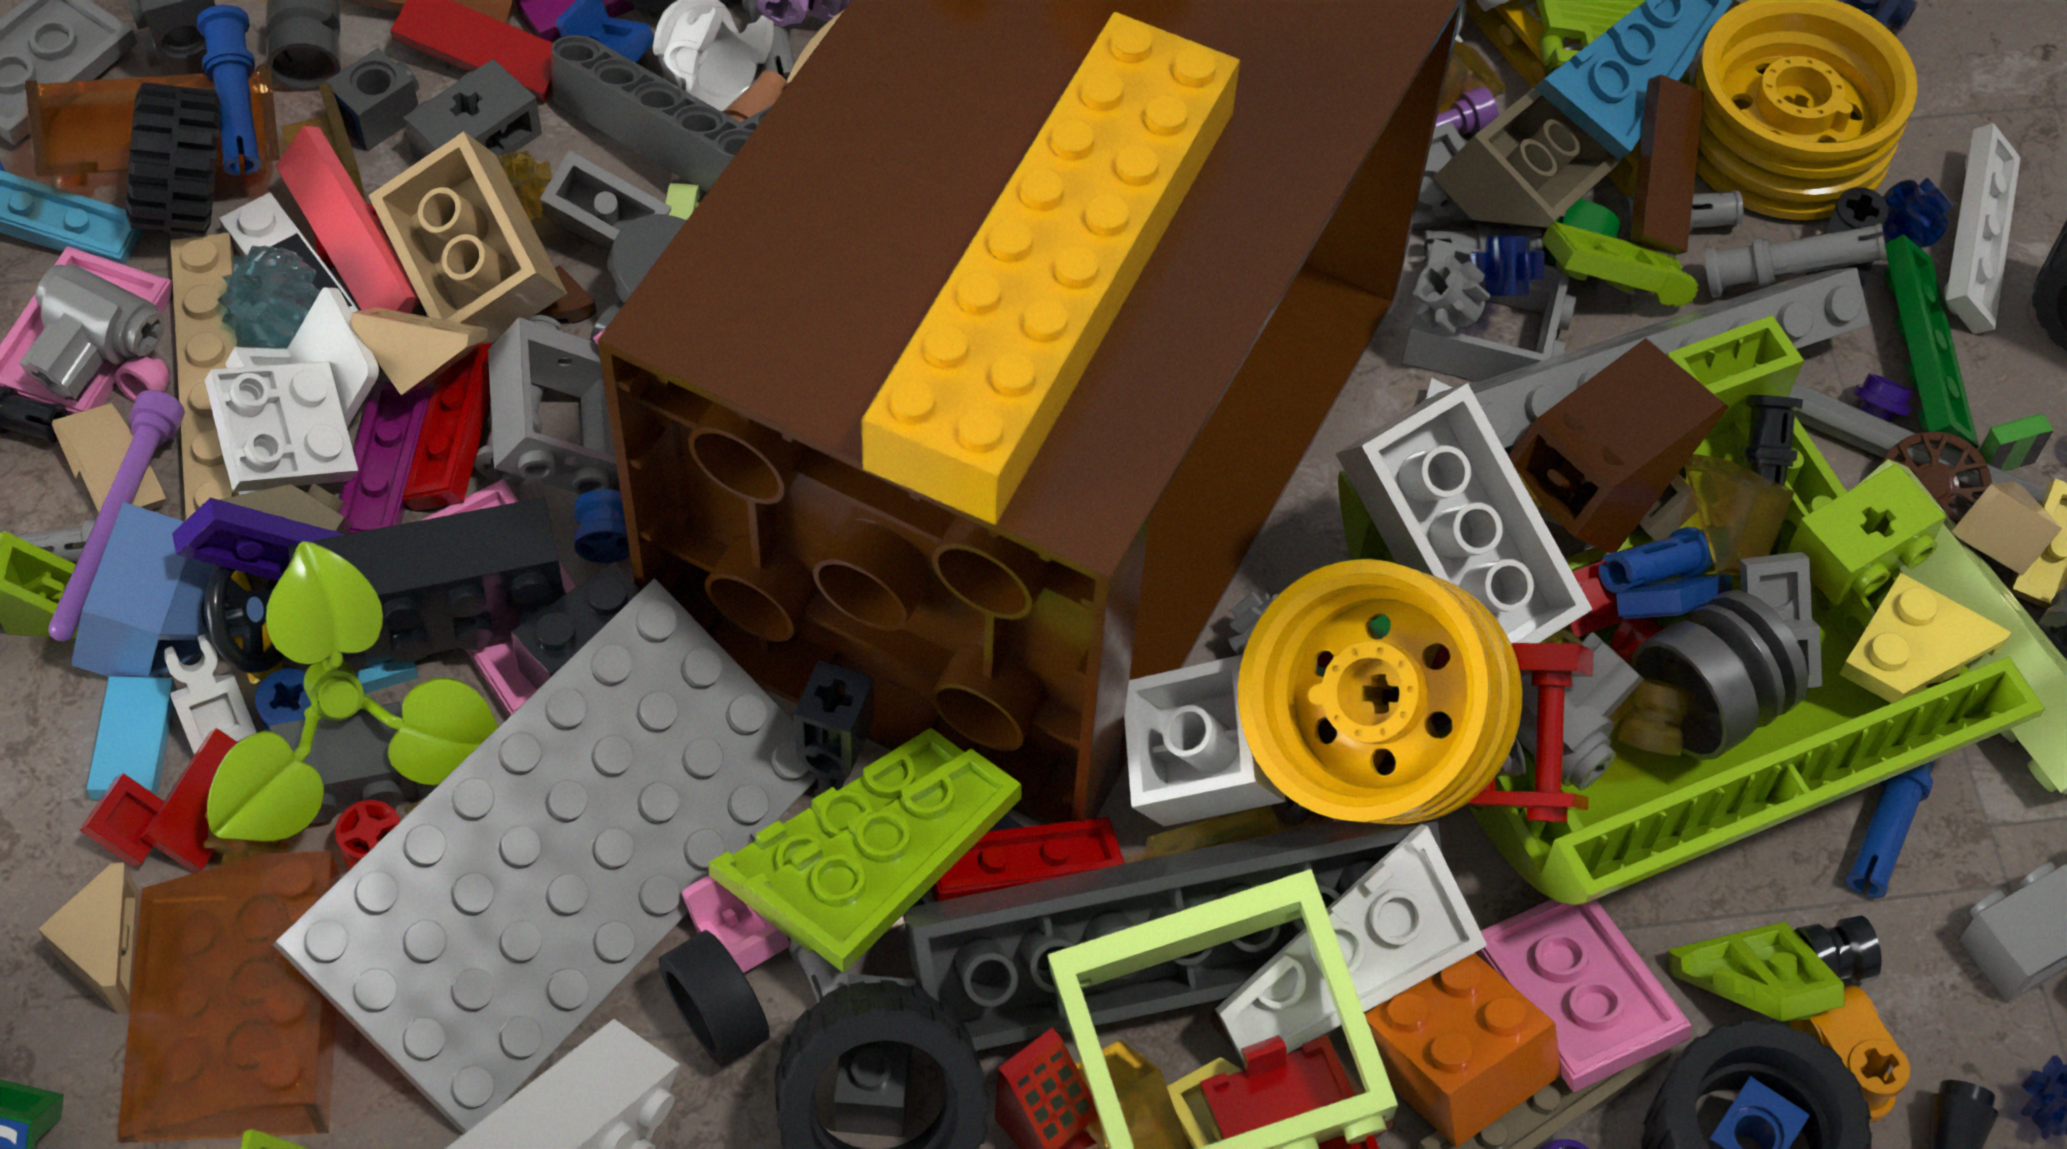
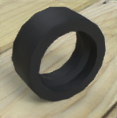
M704 930L658 958L660 972L680 1014L700 1045L720 1066L730 1064L770 1038L769 1025L754 990L730 952L711 932Z

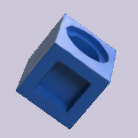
M1750 1076L1707 1144L1710 1149H1743L1736 1141L1735 1134H1745L1754 1138L1759 1143L1761 1149H1789L1810 1115Z

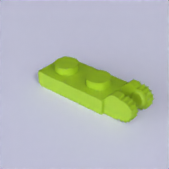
M1553 222L1547 228L1541 240L1556 258V267L1572 278L1578 280H1586L1588 276L1601 278L1611 286L1629 293L1633 292L1635 288L1654 292L1655 298L1661 304L1667 306L1672 304L1674 307L1679 306L1680 308L1683 305L1687 306L1689 302H1693L1694 297H1697L1696 292L1699 290L1697 289L1698 284L1690 274L1683 273L1681 271L1683 267L1680 265V262L1670 254L1667 256L1663 252L1648 249L1643 245L1558 222Z

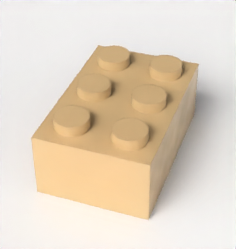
M464 131L368 195L428 317L489 328L487 341L483 344L493 343L518 317L528 320L567 294L496 154Z

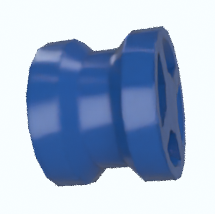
M600 489L586 492L579 496L574 503V518L580 525V528L574 534L575 552L581 558L597 563H612L628 558L630 550L621 492Z
M295 668L282 669L270 674L260 683L256 691L255 705L266 731H270V725L306 719L304 712L312 704L304 689L305 671ZM289 701H298L299 705H292Z

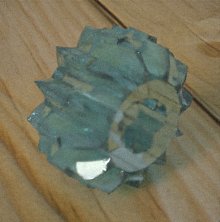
M252 246L248 256H234L235 271L233 274L221 276L228 284L227 291L217 299L218 302L227 308L222 322L235 330L236 336L241 337L245 342L258 346L264 344L271 347H287L290 339L295 337L310 311L312 301L321 292L312 284L317 271L309 267L307 263H304L303 257L297 256V253L282 247L276 249L268 246Z

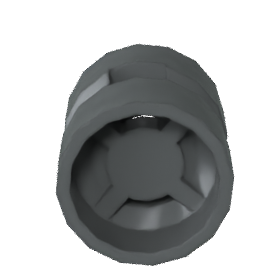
M268 0L266 5V30L268 31L266 40V69L268 75L277 84L291 90L303 92L317 91L325 88L324 82L338 74L341 70V46L339 42L340 7L338 0Z

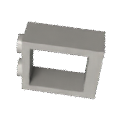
M1434 239L1427 267L1435 262H1445L1448 255H1452L1462 265L1470 261L1485 274L1483 281L1479 285L1490 294L1488 301L1544 314L1534 352L1456 332L1450 334L1444 329L1436 328V326L1432 328L1416 314L1423 305L1418 300L1403 363L1480 382L1564 354L1566 342L1555 340L1558 329L1568 331L1576 302V297L1566 295L1570 276L1558 268Z
M518 317L488 349L494 469L521 476L528 481L541 482L572 491L579 496L593 490H611L619 483L597 344L593 341ZM531 382L580 398L584 447L534 432Z

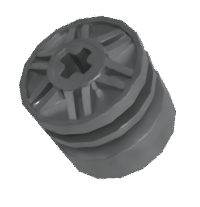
M1740 590L1726 591L1715 596L1706 606H1701L1691 611L1684 621L1672 623L1641 642L1632 657V668L1644 679L1636 688V694L1648 717L1669 742L1681 752L1699 760L1717 759L1746 740L1756 728L1766 727L1779 715H1784L1797 707L1807 694L1809 676L1805 657L1793 632L1774 609L1757 596Z

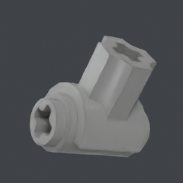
M75 264L55 265L43 275L36 291V301L41 307V319L45 329L20 360L19 364L27 375L41 383L48 391L66 400L68 397L76 399L104 360L113 364H124L128 359L136 355L140 357L151 353L162 337L165 325L164 317L158 313L157 306L152 302Z
M1593 632L1580 644L1594 650L1593 677H1572V688H1565L1562 784L1564 786L1573 784L1579 791L1593 784L1614 761L1616 752L1609 747L1611 744L1609 736L1613 730V722L1608 717L1644 680ZM1521 676L1522 710L1516 736L1519 743L1535 757L1538 687L1531 686V676Z

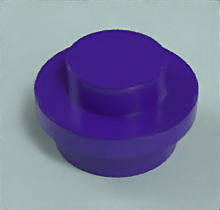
M1868 373L1863 385L1856 384L1853 390L1855 395L1862 398L1859 409L1889 422H1892L1896 413L1908 416L1912 408L1907 404L1912 394L1910 389L1876 374Z

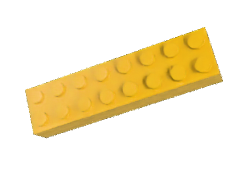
M1113 12L862 419L864 470L989 523L997 524L1230 120L1234 109L1240 59Z

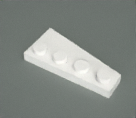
M1420 824L1326 909L1364 1012L1487 946L1429 827L1424 824ZM1306 928L1215 1009L1244 1068L1245 1062L1241 1048L1279 1035L1287 1046L1288 1054L1301 1047L1302 1044L1312 1041L1341 1025Z

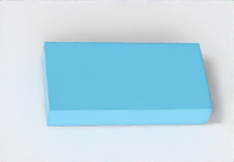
M109 676L86 789L91 800H100L115 777L123 773L158 796L174 710L170 693L177 691L173 678Z

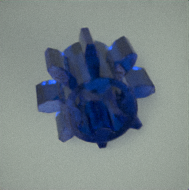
M1925 178L1919 185L1913 180L1901 181L1893 185L1884 194L1883 198L1886 200L1889 209L1883 232L1890 240L1905 235L1919 248H1925L1936 243L1945 234L1948 228V219L1944 213L1951 210L1953 204L1929 178Z
M1530 235L1485 236V251H1471V263L1485 274L1483 279L1485 281V291L1490 296L1530 295V280L1544 279V251L1530 250Z
M2054 1055L2043 1066L2042 1072L2032 1070L2021 1084V1087L2026 1092L2034 1095L2020 1111L2021 1115L2032 1118L2036 1126L2042 1130L2041 1138L2045 1140L2051 1135H2067V1102L2063 1100V1098L2067 1100V1064L2063 1065L2062 1060L2057 1055Z

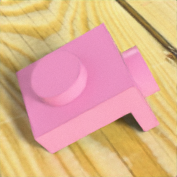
M709 875L683 890L682 896L697 934L708 930L715 935L730 952L743 973L761 965L767 959L790 947L786 934Z

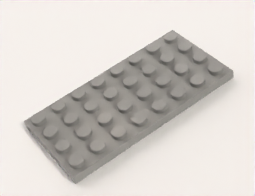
M654 578L272 945L464 1135L499 1108L689 912L682 892L686 887L709 875L708 862L726 851L734 854L749 845L748 837H753L752 832L763 825L776 822L818 778V774L806 768L797 758L794 721Z

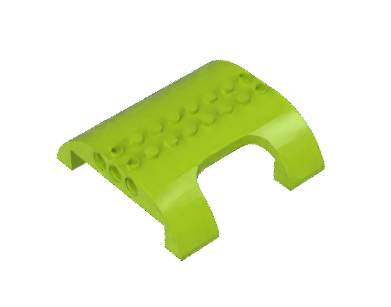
M1773 315L1667 353L1670 358L1729 406L1728 410L1679 471V474L1706 504L1678 529L1684 527L1704 529L1722 522L1734 526L1740 537L1742 536L1749 463H1743L1744 457L1741 456V449L1743 446L1748 445L1752 408L1746 405L1747 395L1789 397L1804 362ZM1796 416L1794 420L1792 449L1798 452L1797 461L1793 462V467H1787L1778 554H1787V549L1801 518L1847 492ZM1345 470L1339 472V502L1350 559H1373L1396 563ZM1644 529L1631 533L1617 552L1629 550L1654 542L1655 540ZM1594 547L1565 558L1573 572L1603 561V557L1609 553ZM1741 550L1733 551L1738 555L1735 559L1712 564L1706 572L1702 573L1731 572L1732 589L1739 590L1740 579L1736 578ZM1898 568L1890 573L1888 580L1871 595L1861 598L1858 594H1855L1837 606H1834L1810 579L1812 619L1820 626L1822 686L1807 688L1806 697L1797 707L1784 715H1779L1766 727L1756 728L1746 740L1717 759L1699 760L1681 752L1661 734L1648 717L1635 689L1608 717L1613 722V730L1609 736L1611 738L1609 747L1616 752V757L1609 768L1584 790L1579 791L1573 784L1570 786L1562 784V793H1574L1589 797L1588 811L1568 810L1567 822H1540L1526 820L1527 808L1468 807L1501 855L1535 889L1557 902L1570 905L1585 904L2040 717L2046 708L2010 656L1973 671H1969L1965 665L1961 673L1942 683H1930L1924 687L1923 691L1894 703H1890L1839 674L1902 571ZM1691 611L1682 615L1657 617L1658 623L1667 627L1672 623L1682 622ZM1621 622L1596 630L1593 633L1610 647L1611 640ZM1590 633L1561 643L1581 644ZM1453 724L1441 731L1438 736L1440 738L1448 736L1452 731ZM1521 745L1525 759V773L1516 778H1512L1508 774L1497 777L1495 791L1534 792L1535 757L1523 745Z

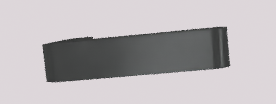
M565 36L556 40L551 47V96L558 106L691 184L699 185V188L707 193L773 106L771 105L748 119L739 122L587 36Z

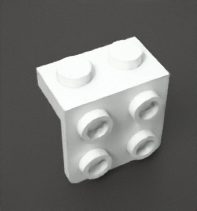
M323 288L288 349L234 347L225 363L227 368L329 361L347 428L375 384L379 374V366L372 351L365 346L350 325L352 311L349 309L338 288Z

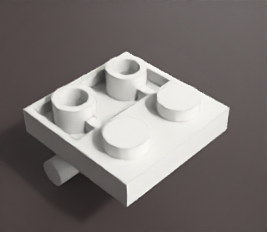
M329 361L210 370L204 381L233 492L239 491V495L287 484L302 486L312 485L313 483L351 481L356 475L358 467Z

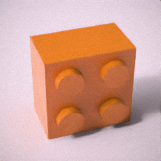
M1475 953L1393 996L1365 1013L1391 1087L1455 1148L1561 1076L1556 1023Z

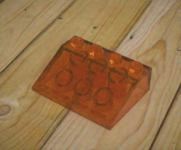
M331 851L261 854L142 888L118 1140L120 1143L243 1137L244 1132L250 1129L271 1136L329 1133L336 1008L272 944L341 879Z

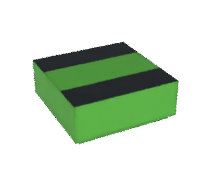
M2036 414L1996 425L1990 428L1978 452L1988 465L2002 471L2030 465L2036 462L2054 430L2044 414Z

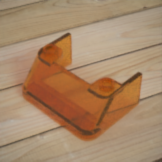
M258 66L248 79L255 134L262 163L261 168L253 174L266 173L265 161L280 160L270 66ZM205 73L42 84L37 80L24 81L36 177L51 176L52 188L88 186L87 174L128 171L135 96L142 83L214 91V82L209 80ZM220 126L216 165H221L223 162ZM238 154L240 175L246 174L244 157L242 154Z

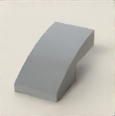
M1803 552L1739 559L1741 590L1757 596L1782 618L1793 632L1804 654L1809 676L1808 688L1821 687L1820 626L1812 619L1809 557Z

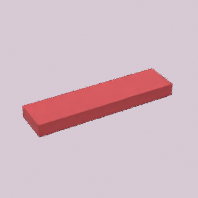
M303 125L275 167L360 309L379 307L411 314L420 303V299L398 255L320 127Z

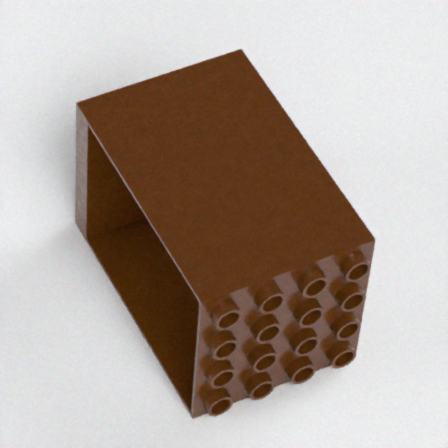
M851 0L597 339L635 584L642 590L655 578L760 687L798 705L818 659L873 677L875 719L866 737L867 739L893 751L929 728H932L962 751L966 752L972 748L1021 783V799L1011 808L1012 810L1043 825L1070 821L1084 822L1086 819L1096 818L1128 763L1124 715L1129 680L1183 668L1396 299L1464 0ZM1113 12H1117L1240 59L1233 114L999 521L994 525L864 470L862 419ZM841 684V694L845 695L844 685Z

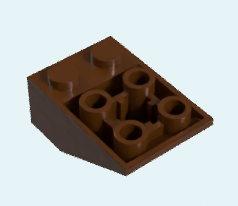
M1645 338L1539 416L1508 457L1530 497L1571 535L1608 553L1617 552L1728 410L1729 406L1654 343Z

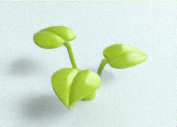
M303 541L297 546L289 566L272 591L266 610V628L277 650L295 662L312 664L304 676V689L312 705L304 712L306 720L299 746L292 752L290 745L280 734L272 731H262L242 739L229 750L217 768L207 800L209 827L211 832L219 838L275 841L299 833L315 819L322 805L324 785L319 772L310 764L303 762V760L311 751L317 724L321 718L330 721H342L352 717L359 709H364L385 725L397 729L388 746L390 763L406 778L427 785H439L499 728L484 698L474 688L457 679L447 677L433 678L414 687L403 700L402 718L393 715L375 702L369 694L364 693L362 684L354 670L343 660L342 652L357 653L373 646L382 628V606L370 582L354 565L337 553L320 545Z

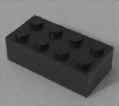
M546 497L310 541L337 553L354 565L370 582L380 600L383 621L377 641L372 647L362 652H342L343 660L352 667L355 673L366 666L397 660L401 662H414L432 653L457 648L479 649L493 641L512 638V630L565 595ZM299 544L288 545L290 562Z

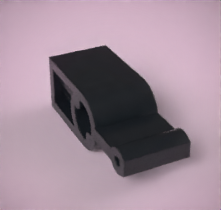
M819 659L794 713L796 755L806 768L818 774V781L813 791L816 797L832 787L836 791L843 788L846 779L850 777L875 719L874 678ZM841 684L844 685L845 695L841 694Z

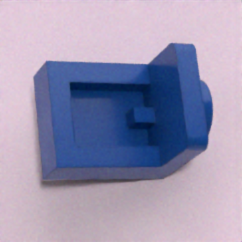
M577 0L556 20V26L561 37L572 35L587 36L637 64L639 59L654 43V35L649 24L610 18L602 0Z

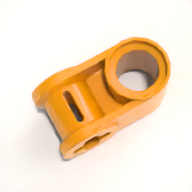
M1849 985L1844 987L1845 1007L1820 1012L1815 1017L1806 1020L1791 1019L1790 1026L1793 1029L1801 1032L1804 1030L1817 1037V1041L1828 1049L1832 1048L1843 1059V1064L1851 1073L1855 1074L1862 1086L1860 1090L1864 1100L1869 1104L1871 1113L1870 1123L1880 1121L1890 1113L1896 1101V1095L1904 1089L1910 1077V1064L1906 1055L1899 1049L1880 1020L1871 999L1858 986ZM1891 1065H1892V1066H1893V1069H1892V1071L1890 1072V1074L1888 1075L1887 1072L1889 1071V1069H1890V1067H1891Z

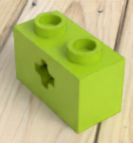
M1895 463L1801 518L1786 553L1803 552L1809 557L1810 579L1834 606H1837L1855 594H1858L1861 598L1871 595L1888 580L1890 573L1903 565L1908 569H1913L1926 561L1938 547L1934 540L1947 516Z

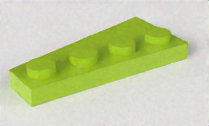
M929 728L863 768V775L838 791L832 787L811 800V807L783 824L780 820H777L756 833V840L734 854L726 851L708 862L709 876L810 953L813 949L744 897L742 883L762 871L768 876L792 862V853L814 840L818 845H821L849 828L848 820L865 810L872 808L875 812L902 797L901 789L963 754L964 751L934 729Z
M971 748L901 789L902 797L875 812L872 808H869L848 820V829L821 845H818L814 840L792 853V862L766 876L762 871L742 883L744 897L829 963L845 973L1021 799V783Z

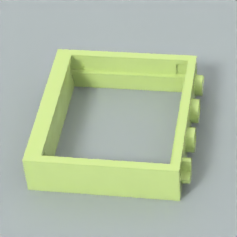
M1311 869L1048 954L1050 971L1109 1149H1134L1081 989L1301 917L1304 920L1366 1093L1198 1149H1319L1318 1143L1342 1135L1345 1136L1348 1144L1365 1141L1369 1135L1387 1130L1384 1121L1394 1118L1398 1104Z

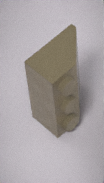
M1533 88L1479 131L1432 178L1444 189L1448 200L1456 207L1461 208L1472 220L1548 228L1623 159L1618 160Z

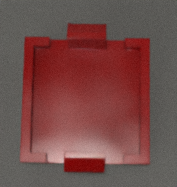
M1279 1035L1241 1048L1244 1056L1245 1070L1228 1076L1224 1072L1200 1081L1201 1093L1222 1140L1355 1097L1328 1035L1302 1044V1049L1287 1054V1046L1284 1040ZM1373 1134L1367 1136L1365 1141L1348 1144L1344 1135L1318 1143L1319 1149H1380Z

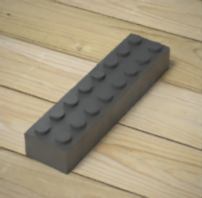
M1434 819L1415 824L1397 825L1339 820L914 906L903 915L916 987L926 990L928 995L938 1001L942 1000L953 1010L954 1016L960 1023L963 1022L969 1031L975 1050L1038 1038L1052 1027L1057 1033L1067 1032L1070 1029L1050 971L1048 954L1309 869L1313 872L1325 908L1327 909L1420 824L1429 827L1442 853L1438 821ZM1301 917L1081 989L1093 1026L1228 998L1306 928L1303 918Z

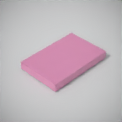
M67 246L55 263V265L64 266L75 264L152 302L157 306L158 313L160 314L163 313L173 297V284L169 279ZM35 293L0 345V385L15 388L22 397L51 404H61L65 407L67 416L102 406L116 386L115 373L123 364H113L104 360L77 398L68 397L67 400L48 391L41 383L27 375L19 364L20 360L45 329L41 319V307L37 304Z
M1550 899L1480 931L1487 946L1475 952V954L1556 1023L1561 1076L1573 1093L1691 1039V1023L1596 899L1578 905H1570Z

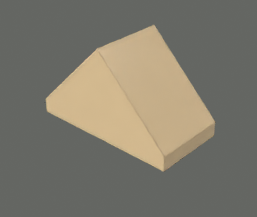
M371 307L353 312L350 324L365 346L372 351L376 361L400 395L423 388L487 341L489 329L379 307Z
M2016 481L1990 484L1951 532L1962 541L2023 576L2063 528L2023 486Z
M125 862L108 865L38 928L54 957L116 1013L131 1012L139 889Z

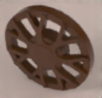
M1930 431L1911 435L1893 446L1881 462L1882 464L1887 459L1909 467L1956 524L1960 522L1961 518L1949 507L1956 496L1973 506L1977 500L1972 495L1980 493L1982 495L1989 485L1992 484L1990 470L1978 450L1962 438L1945 432ZM1931 443H1938V448L1934 449ZM1924 444L1930 462L1917 467L1909 456L1907 449ZM1945 445L1963 453L1958 463L1952 469L1939 462V456ZM1901 454L1905 462L1895 461V459ZM1966 457H1967L1973 464L1966 465V464L1964 463ZM1977 470L1981 487L1960 488L1957 475Z

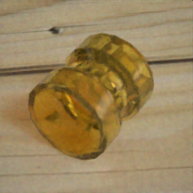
M1642 677L1644 680L1628 696L1632 702L1631 715L1621 720L1617 740L1640 749L1679 756L1681 755L1685 740L1680 724L1683 716L1692 711L1696 692L1672 683Z

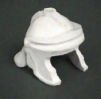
M678 0L663 12L658 22L653 43V53L659 58L665 80L722 112L751 86L758 64L765 63L771 50L774 23L767 17L760 16L755 23H749L746 30L739 33L730 12L719 0Z

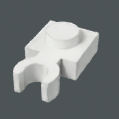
M205 634L197 637L203 655L196 664H182L178 660L173 646L165 648L164 652L165 661L171 675L188 686L172 692L170 695L194 755L208 733L215 728H218L236 741L257 733L233 671L230 670L213 676L217 666V653L212 641Z

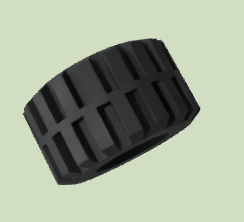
M143 82L138 89L133 112L126 198V217L131 229L204 236L210 228L221 102L216 91Z

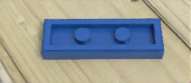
M1731 572L1700 574L1694 577L1672 576L1668 579L1617 593L1618 616H1623V619L1676 616L1693 611L1698 607L1706 606L1712 598L1720 593L1733 590Z

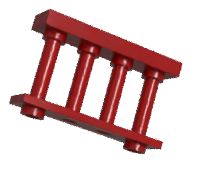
M1511 643L1521 676H1531V686L1538 687L1534 792L1495 791V776L1475 798L1464 806L1527 808L1526 820L1567 822L1568 810L1588 811L1589 797L1574 793H1562L1565 688H1572V677H1593L1594 650L1580 644ZM1440 644L1430 669H1442L1449 662L1450 653L1444 645ZM1329 651L1322 653L1318 658L1317 666L1326 669L1334 658L1333 654ZM1431 715V717L1428 719V720H1430V721L1432 722V724H1433V715Z

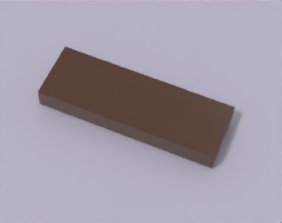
M1660 74L1648 79L1630 240L1676 256L1687 252L1704 92Z

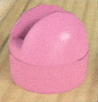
M151 354L140 357L136 355L128 359L116 371L115 381L122 393L135 402L138 395L146 390H157L165 393L170 382V371L162 359H154Z

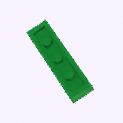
M1902 235L1885 244L1889 268L1884 270V277L1890 291L1897 299L1900 314L1895 316V323L1902 339L1908 344L1911 361L1907 363L1906 368L1912 384L1919 391L1923 409L1918 411L1920 425L1924 432L1949 433L1967 441L1975 449L1979 448L1933 259L1908 237ZM1945 445V446L1948 447V448H1951V449H1953V450H1955V451H1958L1957 449H1955V448H1953V447H1950V446H1948V445Z

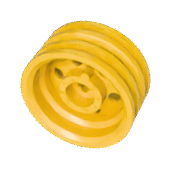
M1749 0L1737 5L1721 16L1709 31L1691 87L1704 92L1696 172L1718 193L1739 190L1742 195L1744 208L1763 215L1790 220H1815L1831 217L1839 197L1850 188L1863 187L1876 192L1885 179L1916 102L1918 91L1917 76L1908 52L1894 34L1879 21L1863 11L1837 0Z
M1373 559L1350 560L1327 565L1306 574L1282 591L1267 607L1252 630L1244 650L1238 678V707L1242 729L1256 762L1272 783L1290 799L1315 813L1335 819L1405 825L1434 820L1457 810L1475 798L1493 780L1506 761L1517 735L1522 710V684L1517 658L1503 627L1484 604L1472 594L1444 579L1396 563ZM1386 615L1390 619V631L1385 637L1378 639L1369 624L1375 617ZM1440 644H1442L1449 650L1450 660L1442 669L1432 670L1430 667ZM1329 651L1333 654L1334 658L1322 677L1317 673L1316 662L1322 653ZM1392 686L1398 687V702H1389V706L1383 705V691L1393 690ZM1436 712H1444L1452 720V731L1444 738L1438 736L1432 722L1428 720ZM1325 718L1337 730L1336 739L1329 744H1325L1318 734L1319 724ZM1389 750L1396 760L1395 769L1389 775H1382L1377 769Z

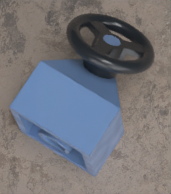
M123 502L81 612L71 666L107 677L166 678L171 673L165 661V648L173 646L178 660L182 664L188 665L203 655L197 637L205 634L210 638L223 659L234 668L254 674L268 671L275 667L285 656L277 650L272 641L263 651L262 626L266 622V610L270 596L278 581L267 578L268 581L257 591L244 590L231 578L236 570L176 555L172 533L185 521ZM233 637H242L243 650L238 646Z

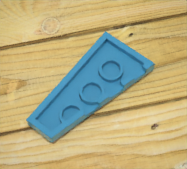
M1645 0L1632 12L1544 78L1534 89L1614 157L1621 160L1633 150L1641 138L1648 79L1662 74L1679 81L1705 43L1709 31L1721 16L1724 15L1732 0Z

